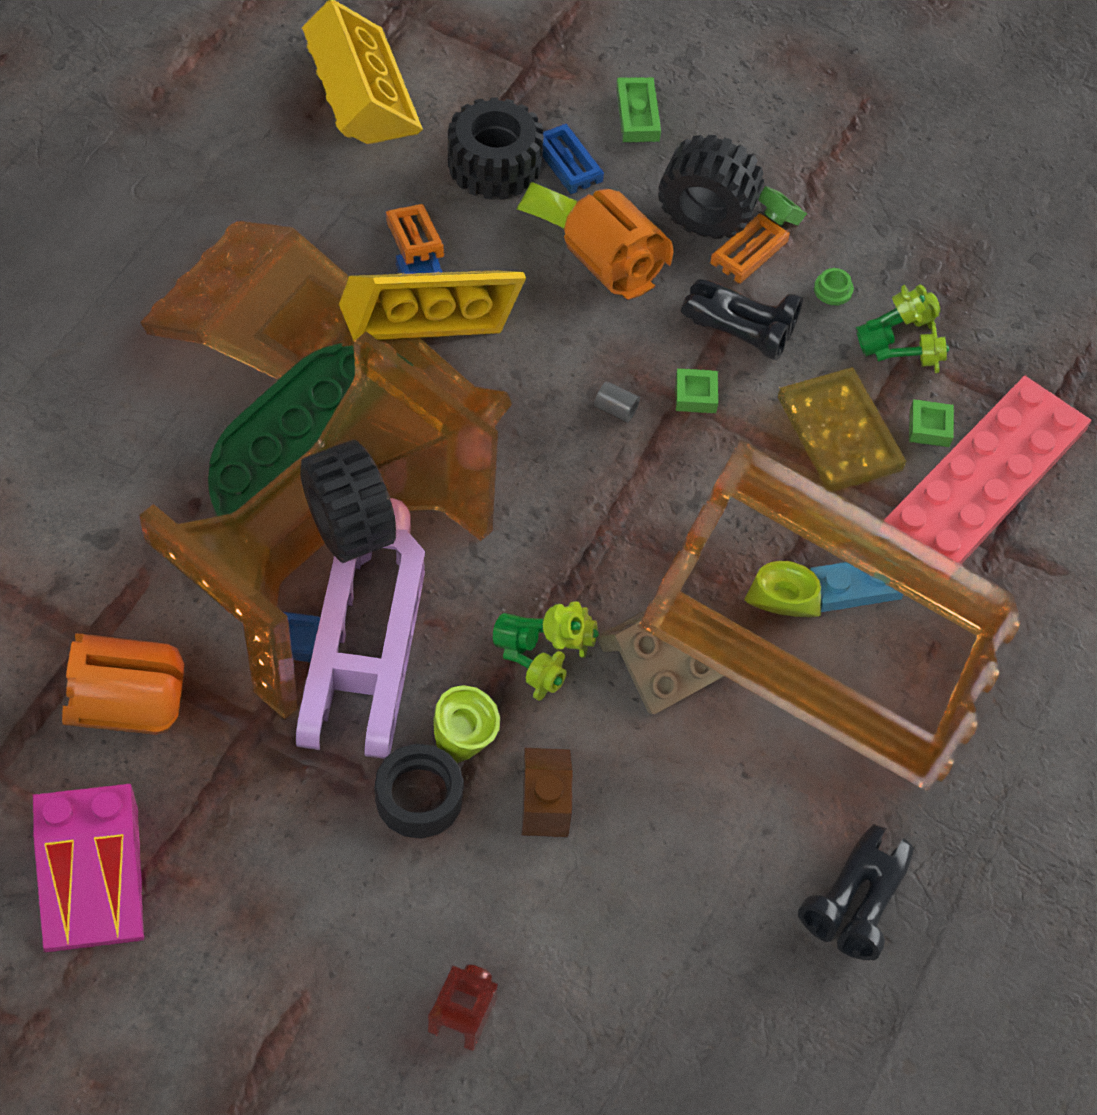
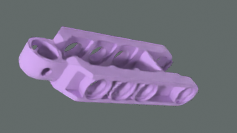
M390 498L396 520V540L394 544L383 547L396 550V563L399 565V572L382 657L380 659L338 653L339 644L344 643L346 637L345 616L348 605H353L355 570L360 569L362 564L371 560L372 552L345 563H341L334 556L296 730L297 747L320 750L323 721H328L334 690L374 695L366 733L365 756L385 759L391 753L425 576V551L410 534V512L400 500Z

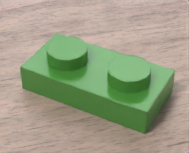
M654 77L617 78L616 92L623 142H660L661 126Z

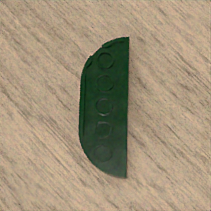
M342 343L333 344L316 350L297 362L226 427L215 444L209 462L208 487L214 513L225 532L234 540L301 477V460L304 457L334 447L414 372L415 366L398 353L369 343L368 347L356 345L342 346Z

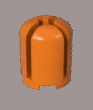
M601 189L595 191L593 196L588 194L576 203L566 218L564 238L567 248L612 294L623 295L627 300L642 296L655 287L651 281L660 272L664 263L669 266L671 265L674 253L672 241L620 191Z
M75 633V641L71 643L66 678H68L66 697L69 698L68 706H63V725L153 735L169 731L179 715L183 685L184 662L179 650L167 643Z

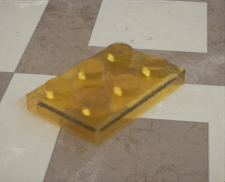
M853 367L780 387L777 398L829 493L904 470L907 461Z

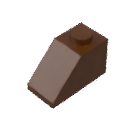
M524 748L522 836L568 837L572 817V762L570 749Z

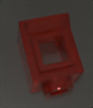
M468 964L464 970L453 965L435 1005L428 1015V1032L437 1036L441 1026L444 1025L465 1034L464 1048L474 1051L497 1000L498 984L491 981L492 975L476 965ZM456 989L477 998L472 1010L451 1001Z

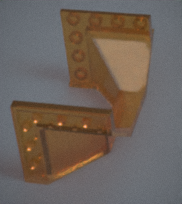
M365 332L354 341L355 376L353 382L318 441L307 453L237 511L228 515L181 524L174 522L154 504L139 515L145 542L243 624L253 692L284 719L298 708L288 616L278 608L280 586L289 574L325 544L310 512L301 482V460L304 457L352 439L357 440L374 460L385 483L389 497L402 501L409 511H442L480 541L493 531L498 431L486 417L477 416L465 407L453 392L444 391L432 382L421 368L411 366L399 357L388 343L378 341L368 332Z

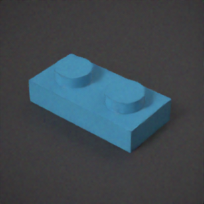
M892 555L810 568L820 581L821 612L900 600L905 593Z

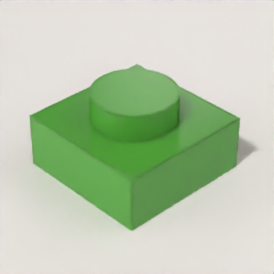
M767 186L764 187L758 199L767 207L764 213L779 225H783L786 221L798 226L807 214L780 191Z
M677 369L675 378V410L716 413L718 407V371Z
M913 399L909 411V442L950 447L954 431V405Z

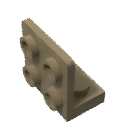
M689 595L666 598L604 631L597 637L603 652H620L649 714L659 713L722 678L725 674Z

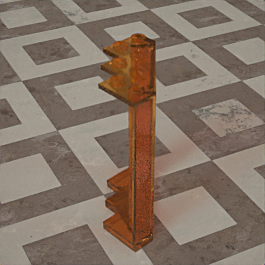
M740 440L712 488L706 502L707 504L703 505L682 544L681 551L677 552L656 591V596L652 602L650 601L638 627L928 792L935 780L942 782L950 772L954 763V758L951 755L960 742L964 745L967 744L977 729L979 721L975 719L977 715L974 702L981 691L987 694L996 683L1000 670L997 669L998 661L995 652L1002 642L1006 644L1011 642L1021 624V621L1017 619L1019 612L1013 594ZM730 497L742 502L868 575L885 582L884 584L977 636L934 736L680 592L697 563L704 545L723 515Z

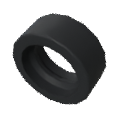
M412 744L398 748L384 759L376 773L374 785L375 803L380 818L389 829L404 837L422 839L440 834L454 823L461 811L464 780L460 767L449 753L433 745ZM413 770L431 771L445 781L447 788L446 798L440 806L431 811L423 813L406 811L397 806L393 801L391 791L395 779L405 772Z

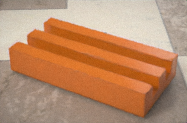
M423 204L386 211L388 227L406 264L414 263L413 256L419 255L421 261L429 260V253L434 252L436 258L444 257V245ZM411 216H417L429 242L423 243ZM398 218H402V222L413 242V245H410Z
M759 213L746 225L742 232H737L735 236H732L712 254L710 264L715 267L720 264L723 266V273L726 275L733 273L735 275L734 280L741 284L788 242L790 233ZM762 227L766 228V230H764L758 237L753 238L749 243H747L745 248L741 250L735 257H733L732 259L729 258V256L734 251H736L757 231H759Z

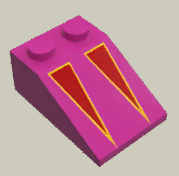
M131 784L34 794V848L44 952L143 941L138 807Z

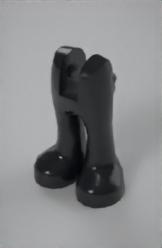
M698 279L691 286L690 295L684 298L681 313L687 318L692 319L694 324L704 327L709 326L731 334L755 346L765 357L777 361L785 349L786 341H789L801 312L803 297L788 294L777 306L766 305L750 299L725 285L710 280Z
M873 824L856 843L841 874L826 896H808L798 909L799 919L812 935L821 941L830 942L838 931L856 892L864 881H869L870 887L865 898L850 922L843 929L837 941V948L843 954L868 961L876 960L883 951L885 938L877 926L888 902L905 877L914 852V846L905 838L902 839L898 848L894 849L891 856L879 850L882 837L887 828Z

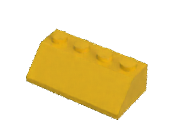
M328 0L307 21L302 30L307 40V49L313 56L317 67L316 73L322 80L327 93L326 100L332 107L336 117L335 123L338 130L348 138L354 137L365 144L419 134L423 130L383 29L339 2Z
M497 270L349 276L339 306L353 341L501 333L526 277L524 272Z

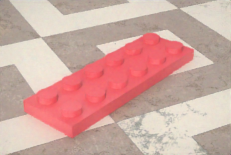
M1024 375L883 520L880 530L948 579L1083 435L1092 420Z

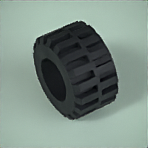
M490 97L489 101H484L483 99L474 100V105L466 104L462 106L461 112H455L452 116V123H449L447 162L451 178L457 179V185L461 189L468 188L469 194L474 196L482 194L485 199H492V196L507 199L509 194H514L515 196L522 194L523 188L528 189L531 182L534 183V180L539 178L541 171L544 135L542 123L538 122V116L534 112H528V107L525 105L514 104V100L506 99L505 101H500L495 97Z
M709 134L707 138L696 135L693 136L692 140L685 139L675 149L659 183L658 199L663 203V211L665 214H670L672 216L671 220L675 224L682 225L683 229L689 233L693 231L698 233V236L704 238L712 236L714 239H722L723 235L729 238L735 236L737 231L742 232L750 221L764 187L762 167L756 165L758 160L754 155H748L745 147L731 143V139L724 137L722 140L718 139L716 135Z
M352 439L304 457L301 460V482L310 512L327 548L341 563L394 544L396 540V520L387 488L371 455L357 440Z

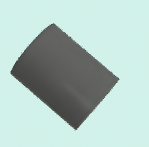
M606 381L596 396L594 407L628 423L639 406L640 397Z

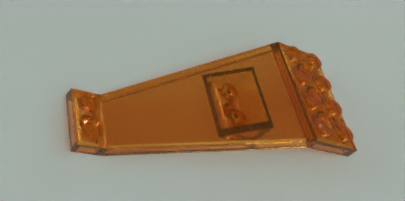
M237 221L231 224L216 244L201 255V259L194 267L177 280L176 285L164 298L158 300L152 306L149 314L140 322L148 335L204 344L276 379H280L305 356L333 344L342 343V346L356 345L368 347L369 343L394 351L415 366L414 372L363 420L438 455L468 460L512 405L507 392L475 387L420 338L353 341L339 306L349 276L293 227Z

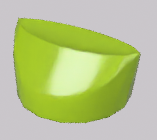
M531 182L516 210L529 213L564 228L568 214L578 201Z
M790 561L770 562L759 569L744 601L759 609L793 617L821 616L820 581L814 572L803 565Z
M462 685L452 687L441 695L436 704L433 719L437 748L449 753L456 763H460L482 751L495 739L500 728V715L496 704L488 694L478 688Z

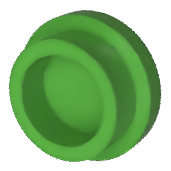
M838 268L825 270L817 277L814 285L815 295L819 300L829 305H842L848 302L854 290L850 275Z

